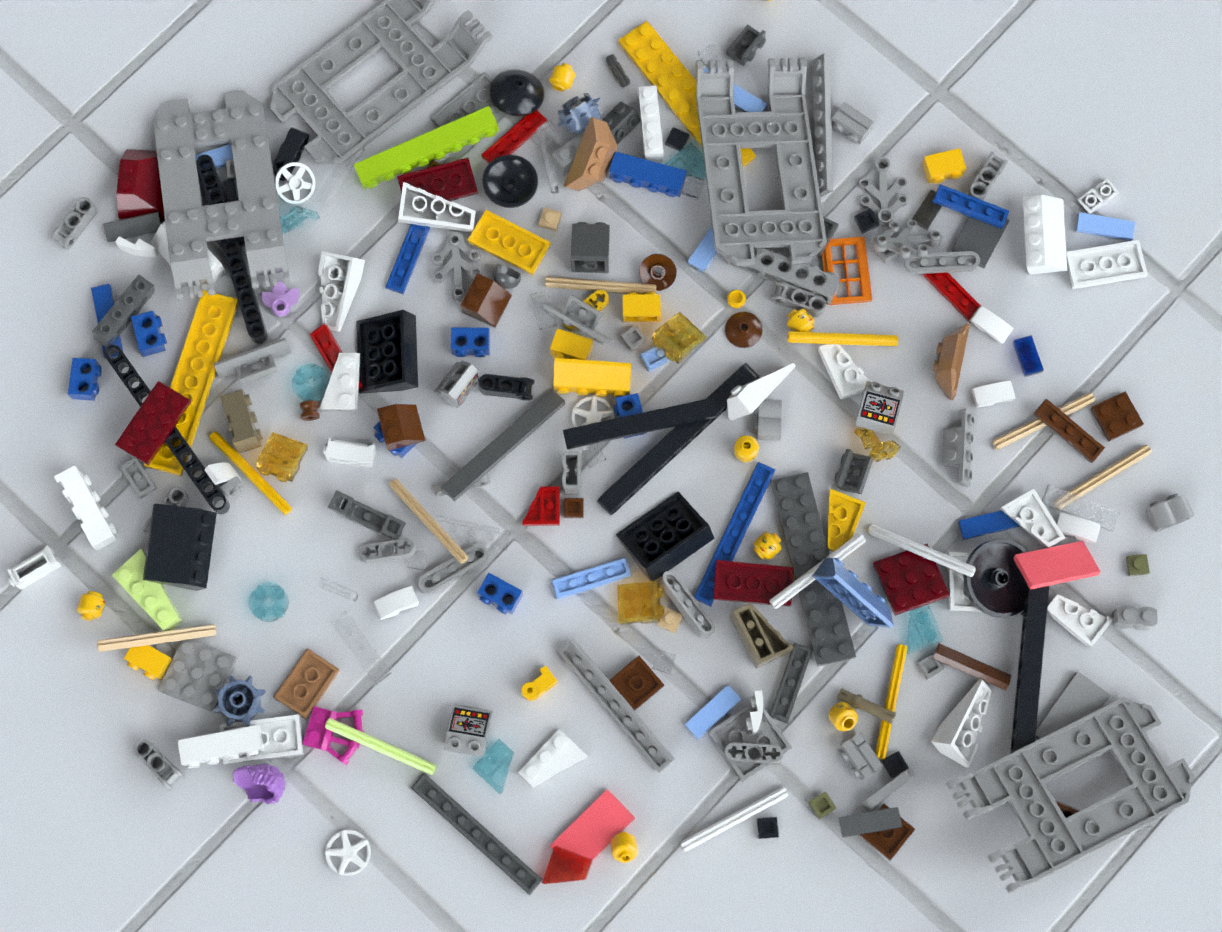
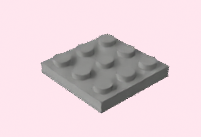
M191 639L181 640L159 691L214 713L213 709L219 703L218 695L214 691L215 689H222L227 684L238 658Z
M751 703L709 731L710 736L724 756L725 748L730 743L777 745L782 749L783 754L792 747L764 707L758 731L752 735V731L748 730L746 723L749 713L756 711V709H752ZM736 747L728 750L732 757H735L736 754H742L741 758L746 759L744 755L746 747H742V751H736ZM750 748L748 756L752 759L758 758L759 750ZM762 748V760H765V755L771 756L772 760L779 756L775 749H772L771 753H765L766 748ZM728 760L742 782L768 765Z

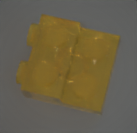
M679 312L655 330L651 339L656 348H662L666 352V356L670 361H675L679 364L691 355L692 351L702 344L707 336L686 316Z
M272 432L257 459V470L264 476L274 475L281 482H287V480L293 482L300 469V463L308 450V445Z
M649 581L617 585L619 624L661 622L660 617L664 616L663 606L660 605V598L663 597V588L659 586V583Z

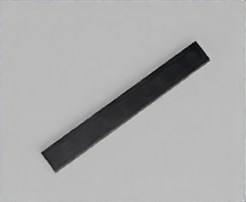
M713 398L569 428L563 430L568 450L717 417Z

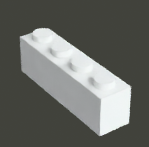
M657 86L638 87L644 158L657 163L663 162L664 151Z
M257 725L178 740L181 764L187 766L188 769L199 767V763L207 762V765L217 764L220 759L227 758V761L239 759L240 755L247 754V757L259 755V752L264 751L261 729Z

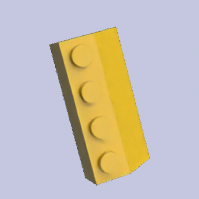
M555 358L554 391L560 394L576 392L578 395H588V393L599 397L614 395L616 398L630 395L631 363Z

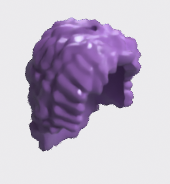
M269 764L248 765L239 767L233 772V782L241 787L242 790H246L248 799L251 802L277 803L285 790L284 774L275 766H270Z

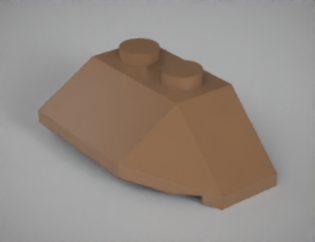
M594 117L590 118L564 182V187L580 191L604 181L618 147L606 121Z
M967 323L945 336L942 343L938 342L936 353L939 354L938 360L934 361L932 371H935L934 378L949 400H954L957 392L970 324Z

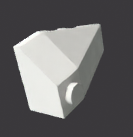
M322 251L318 274L321 276V287L319 288L320 293H322L323 302L321 305L322 325L327 324L330 330L340 332L359 286L365 260Z
M795 364L784 366L743 386H736L731 391L732 395L727 399L728 418L734 420L751 414L795 368Z
M983 679L977 681L939 725L931 741L941 754L965 767L970 766L977 751L978 744L975 743L977 734L981 733L983 726H980L981 718L987 712L991 696V690Z

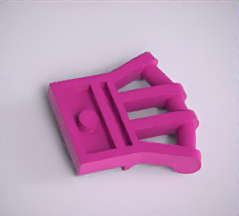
M314 706L302 745L329 752L343 764L347 765L349 758L356 749H359L360 744L353 740L348 741L333 737L334 732L326 729L325 724L329 718L337 721L341 718L353 717L354 727L352 728L364 732L361 719L363 710L338 713ZM333 742L348 746V748L341 756L330 747V744Z

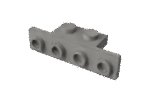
M570 295L563 310L548 302L543 303L542 307L546 309L545 312L547 314L562 318L561 322L568 326H576L578 328L577 331L584 335L590 334L597 343L603 345L604 343H610L612 340L596 330L605 313L577 297Z
M282 338L216 362L214 367L219 378L237 373L241 384H245L278 372L274 359L289 354L291 351L286 338Z
M962 409L961 427L943 429L942 465L944 467L960 466L959 482L965 487L970 486L973 476L971 471L973 453L971 450L974 442L972 427L975 423V417L968 409Z

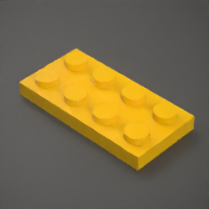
M485 210L468 239V243L532 276L551 246V242L488 210Z

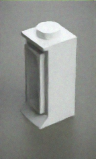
M329 438L328 444L325 443L323 454L330 462L373 468L377 447L375 443L368 446L367 444L335 439L332 441Z
M47 545L42 551L15 567L8 569L7 571L10 576L7 578L11 585L22 590L60 568L62 564L56 560L54 550ZM46 559L47 563L27 575L19 577L20 573Z

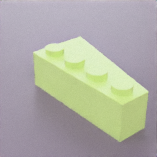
M140 549L112 576L163 631L173 630L182 622V619L166 592L164 585L143 580L146 552Z

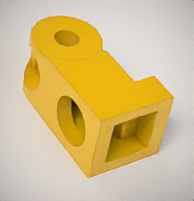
M546 665L540 669L541 676L533 682H527L522 686V695L526 700L534 701L558 684V681Z

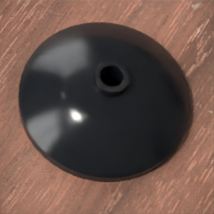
M516 69L507 70L498 74L491 82L490 98L496 108L503 113L511 116H526L537 111L542 105L544 88L538 78L529 72Z
M503 155L491 161L486 167L482 178L483 189L486 196L498 206L505 208L520 207L529 202L537 191V172L534 166L525 158L517 155ZM512 184L514 187L508 188L507 186Z

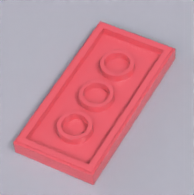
M1084 541L1015 554L1013 558L1030 590L1097 576L1101 572Z
M607 789L550 847L579 875L611 843L612 838L621 833L635 817Z

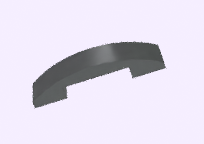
M337 490L328 505L329 509L343 517L395 540L399 539L406 525V522L364 505Z

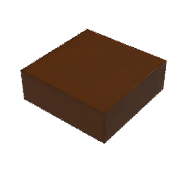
M564 498V518H583L584 498Z

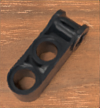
M293 127L289 129L286 139L272 164L275 176L284 165L299 162L301 154L305 149L304 146L309 142L310 135ZM290 166L286 170L292 174L295 166ZM281 173L279 180H287L285 176Z
M484 374L479 379V390L486 396L530 401L533 399L531 392L535 381L525 377L518 378ZM491 382L493 385L489 388H485L483 386V383ZM503 384H509L511 385V388L509 390H504L501 388V386Z

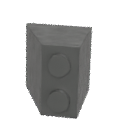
M577 222V224H572L571 272L609 273L610 224L603 222L595 224Z

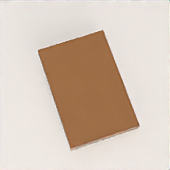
M307 648L274 695V698L307 719L313 711V707L317 705L340 672V669Z

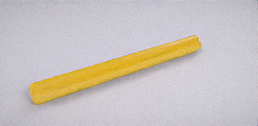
M789 331L787 334L789 343L897 346L899 342L897 335Z
M214 431L209 436V439L284 515L291 512L292 507L217 431Z
M903 644L896 646L884 708L895 712L907 653V646ZM881 720L875 750L876 756L881 760L886 757L892 724Z

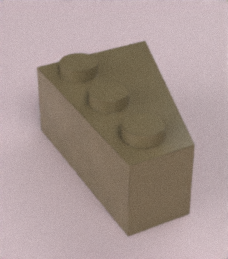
M243 389L220 396L225 415L228 419V427L233 436L232 443L238 452L243 453L261 447L260 440L263 437L260 429H256L255 426L257 418L255 412L250 410L249 406L252 405L249 394L246 395Z
M751 603L734 610L730 615L755 668L783 657L794 649Z

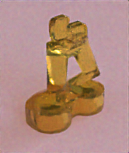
M863 428V430L856 429L854 431L861 438L865 449L872 448L869 456L875 462H879L883 458L886 460L892 459L901 448L894 440L881 442L873 430Z

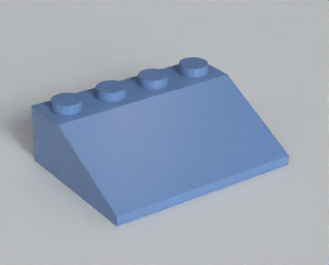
M835 557L825 558L812 577L868 626L892 628L894 625L890 608L885 604L886 601L881 596L874 595L869 585L857 580L858 576L851 570L847 571L839 559Z

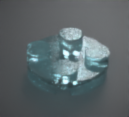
M305 364L297 369L294 378H292V388L302 401H318L324 397L330 377L324 368L316 364ZM309 379L316 381L313 387L306 386L309 383Z
M262 583L250 594L249 608L254 616L261 621H276L284 617L288 609V595L276 583ZM268 597H271V600L274 601L271 607H267L264 604Z

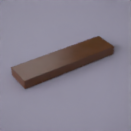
M1047 398L1044 399L1033 413L1091 463L1105 449L1103 445Z
M938 643L933 656L934 659L978 679H983L985 682L1003 690H1007L1011 679L1010 674Z

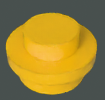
M733 290L728 294L727 302L732 308H741L746 302V296L740 290Z

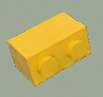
M960 148L924 156L922 162L928 184L933 182L938 184L950 178L953 180L961 178L966 170Z
M629 292L623 295V322H660V294L655 292H647L645 294Z
M557 328L550 346V355H553V358L588 360L593 348V340Z
M149 645L130 647L124 657L128 661L127 666L136 671L139 668L145 671L143 675L153 681L155 678L162 680L172 662L169 656Z

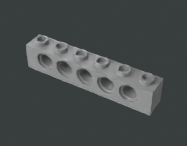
M754 248V265L735 266L727 260L728 265L772 282L784 281L792 286L822 296L829 304L832 303L840 284V278L833 272L826 273L814 265L808 266L803 263L791 264L790 258L785 257L783 253H774L767 248ZM764 260H769L771 263L769 265H764L762 262ZM781 267H787L789 270L783 272L779 269ZM802 273L805 274L806 277L798 278L797 275ZM816 280H821L823 284L816 285L814 282Z

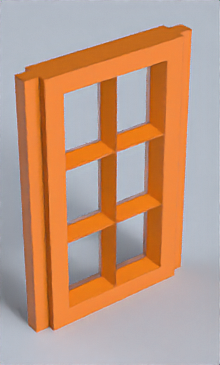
M865 237L831 239L821 255L823 271L834 273L833 265L843 264L845 278L840 279V283H846L847 296L837 297L835 294L832 303H827V305L871 302L872 294ZM845 245H855L857 259H846ZM832 246H841L843 260H832ZM847 263H857L859 277H848ZM849 282H860L861 295L851 296Z

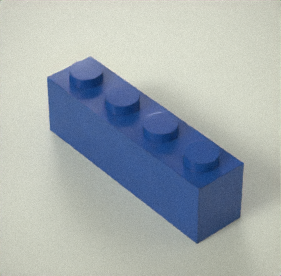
M615 151L609 170V179L616 183H628L635 188H647L650 192L654 193L662 192L669 197H680L686 179V170Z

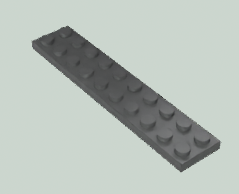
M808 472L770 481L795 581L829 556ZM817 580L813 581L799 592V597L817 667L856 658L842 602Z

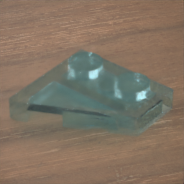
M692 142L665 164L686 170V176H691L698 181L703 182L706 179L703 154Z
M299 206L292 207L287 214L280 216L282 234L304 226L303 221L309 218L315 221L320 219L318 212Z
M929 605L913 609L909 612L908 655L944 640Z
M498 739L472 769L501 795L514 752Z

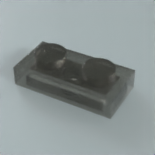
M932 189L912 218V220L917 222V225L926 230L929 229L943 207L933 203L936 192Z

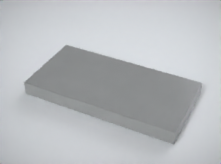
M484 72L430 117L431 120L439 128L487 106H490L492 113H494L498 108H496L490 98V85L493 79Z
M1077 672L1037 727L1036 738L1041 739L1101 709L1111 695L1083 674Z

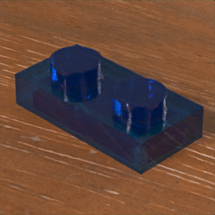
M1032 335L1016 339L1012 342L1024 377L1044 371Z

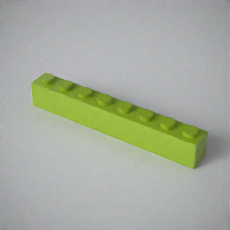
M487 106L353 165L364 189H372L383 181L393 180L399 174H407L413 168L426 166L434 159H442L450 152H458L464 146L477 144L480 139L493 137L499 132V127L490 106Z

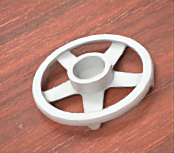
M298 162L284 165L279 169L275 177L276 193L282 200L290 204H300L307 201L315 190L313 172L309 167ZM290 166H301L295 175L286 170ZM305 169L311 175L312 184L302 180ZM282 173L288 182L279 188V177ZM302 188L311 189L308 196L300 200L299 190ZM292 190L294 201L285 198L282 193Z
M590 396L580 400L572 411L574 427H578L575 421V414L585 418L581 426L601 422V418L610 415L611 419H614V410L611 405L603 398L597 396ZM591 400L590 410L586 411L578 408L584 402ZM597 401L604 403L609 410L598 411Z
M343 830L335 834L328 842L325 850L326 860L330 868L340 875L352 876L358 874L367 866L370 860L371 848L369 842L357 831ZM347 834L357 835L362 840L351 845ZM341 836L342 848L330 849L334 840ZM366 845L367 858L364 862L357 855V851ZM330 855L341 857L339 869L335 868L332 864ZM349 861L360 866L356 871L344 872Z

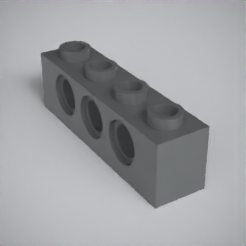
M138 274L92 331L93 339L106 348L112 345L132 321L131 316L137 315L155 293L154 285Z

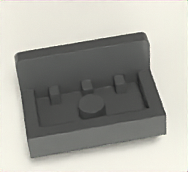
M747 25L726 51V55L743 66L748 61L751 62L755 57V51L764 46L766 32L764 30L758 32Z
M621 101L602 119L607 122L617 145L641 121L635 109Z
M846 449L845 454L841 457L839 472L835 475L837 487L842 491L862 495L873 458L855 454L851 449Z

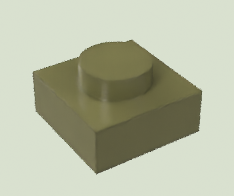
M1147 554L1126 557L1129 576L1148 575L1150 573Z
M826 791L808 802L818 819L837 809Z

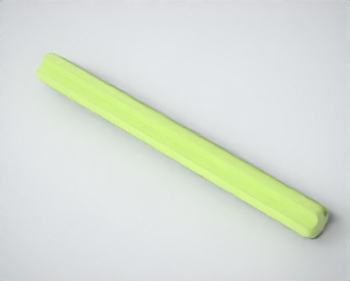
M329 718L325 724L326 729L430 775L436 769V765L332 718Z

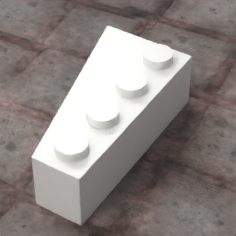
M403 182L398 222L473 232L474 210Z
M74 465L55 475L54 478L57 483H60L65 488L62 491L65 498H67L70 504H73L72 511L77 519L82 521L80 525L92 547L98 551L117 541L118 539L115 535L118 533L113 523H109L107 520L109 514L104 506H100L98 501L101 498L96 490H92L90 485L93 483L88 474L84 475Z

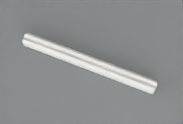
M871 524L868 529V533L872 536L969 577H972L975 573L976 568L970 564L884 528Z
M862 534L855 535L826 558L835 557L841 561L866 542ZM825 559L770 599L769 602L775 609L779 608L816 579L812 575Z
M781 787L681 841L683 850L688 851L788 797L785 787Z

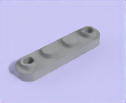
M973 251L928 253L924 257L918 254H910L905 260L904 267L911 274L970 272L978 268L980 257ZM966 261H972L973 264L969 265ZM915 263L917 267H912L910 264Z
M474 544L464 550L469 557L465 563L460 564L455 557H452L423 574L418 581L420 590L426 594H431L483 564L488 559L487 548L483 544ZM477 552H482L480 558L475 556ZM426 582H432V586L426 587Z
M666 571L659 579L661 587L696 634L701 638H709L715 631L714 623L678 575L672 571Z

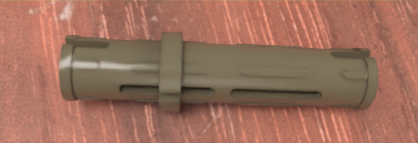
M843 688L840 689L841 693H838L837 700L848 703L855 710L860 709L892 724V719H895L896 712L864 699L860 694L855 695Z

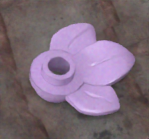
M278 281V284L273 287L272 293L262 292V301L265 306L271 308L274 315L279 317L287 315L290 307L299 300V289L293 288L288 291L281 281ZM284 306V309L278 310V307Z

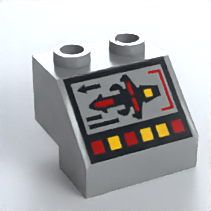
M465 361L456 362L434 392L448 405L458 408L464 403L468 394L475 389L480 379L479 371L471 363Z
M867 381L855 426L893 435L904 391L896 387L881 385L878 382Z
M454 704L447 728L444 750L483 757L487 749L493 711Z

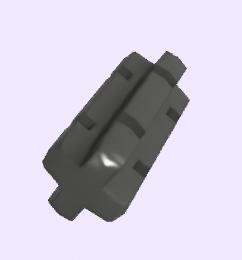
M615 55L607 56L606 62L611 67L610 69L617 80H619L622 87L628 86L630 79L625 75L626 73L620 63L617 62Z

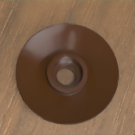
M652 254L641 263L639 274L644 284H655L656 290L660 291L669 288L674 283L677 269L672 259L668 256ZM661 268L662 272L657 273L655 269Z
M735 313L726 322L725 335L728 341L736 347H752L762 336V324L752 313ZM746 325L747 330H742L741 326Z

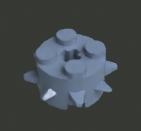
M584 93V97L580 99L578 96L570 99L562 105L564 108L562 111L558 110L559 120L561 121L557 126L565 125L569 132L582 133L585 131V127L588 125L591 117L601 119L599 116L600 111L597 108L599 106L597 102L600 98L592 99L589 93Z
M231 675L229 676V684H225L222 689H215L214 692L218 695L219 705L213 711L214 713H223L227 716V726L236 721L243 722L248 727L250 726V720L257 713H264L265 710L261 707V696L266 691L265 689H256L252 686V676L243 681L236 680ZM243 699V702L238 705L236 700Z

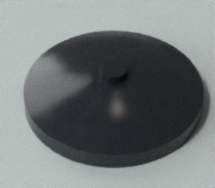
M994 539L980 544L972 551L966 563L974 566L976 570L972 577L964 574L963 580L968 598L978 610L993 617H1010L1024 610L1026 581L1013 559L1015 554L1028 552L1023 546L1008 539Z

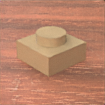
M544 207L539 227L557 232L562 212Z
M665 607L657 626L675 634L683 615Z

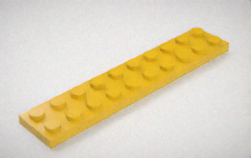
M646 21L620 38L618 44L650 84L657 86L658 94L702 148L696 104V80L651 24ZM751 148L740 149L743 167L756 159V155Z
M202 290L203 296L199 299L170 386L171 389L191 400L190 405L176 424L177 429L191 448L217 372L214 363L221 360L239 305L236 298L216 293L210 296L208 291ZM176 441L173 444V447L180 446L181 441ZM165 442L149 466L144 463V466L147 468L182 476L184 468ZM189 455L184 458V462H187Z

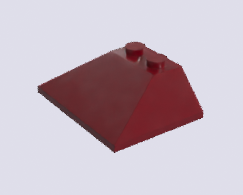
M127 149L121 157L116 190L119 219L159 212L160 220L165 221L157 151Z

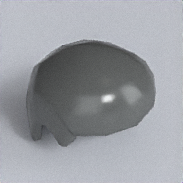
M497 264L493 272V279L504 289H512L519 285L521 274L509 267Z

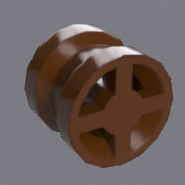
M304 401L300 403L302 420L312 421L320 418V413L317 410L319 402Z

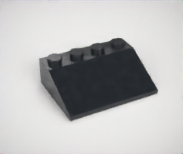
M399 310L356 321L357 353L360 354L359 381L363 386L358 390V393L393 392L417 388L416 315L405 310Z
M679 491L616 534L625 549L651 582L715 539L709 524Z
M153 504L143 580L194 591L206 589L217 513L198 508Z

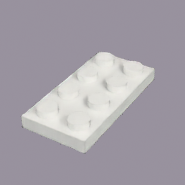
M1139 240L1066 252L1067 267L1073 289L1143 278L1148 275Z
M300 715L251 720L250 726L257 725L261 729L264 751L259 752V755L247 757V754L240 755L239 759L227 761V758L223 759V764L303 755ZM243 722L232 723L230 726L220 724V732L247 726Z

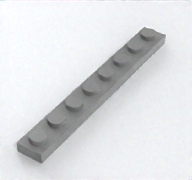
M825 53L813 59L814 153L820 197L833 191L830 55Z
M574 638L570 639L558 653L654 768L661 772L675 758Z

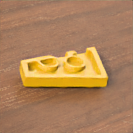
M832 489L829 490L827 548L829 551L834 552L853 537L866 502Z

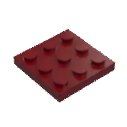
M907 550L873 562V567L894 616L950 597L948 588L934 561Z

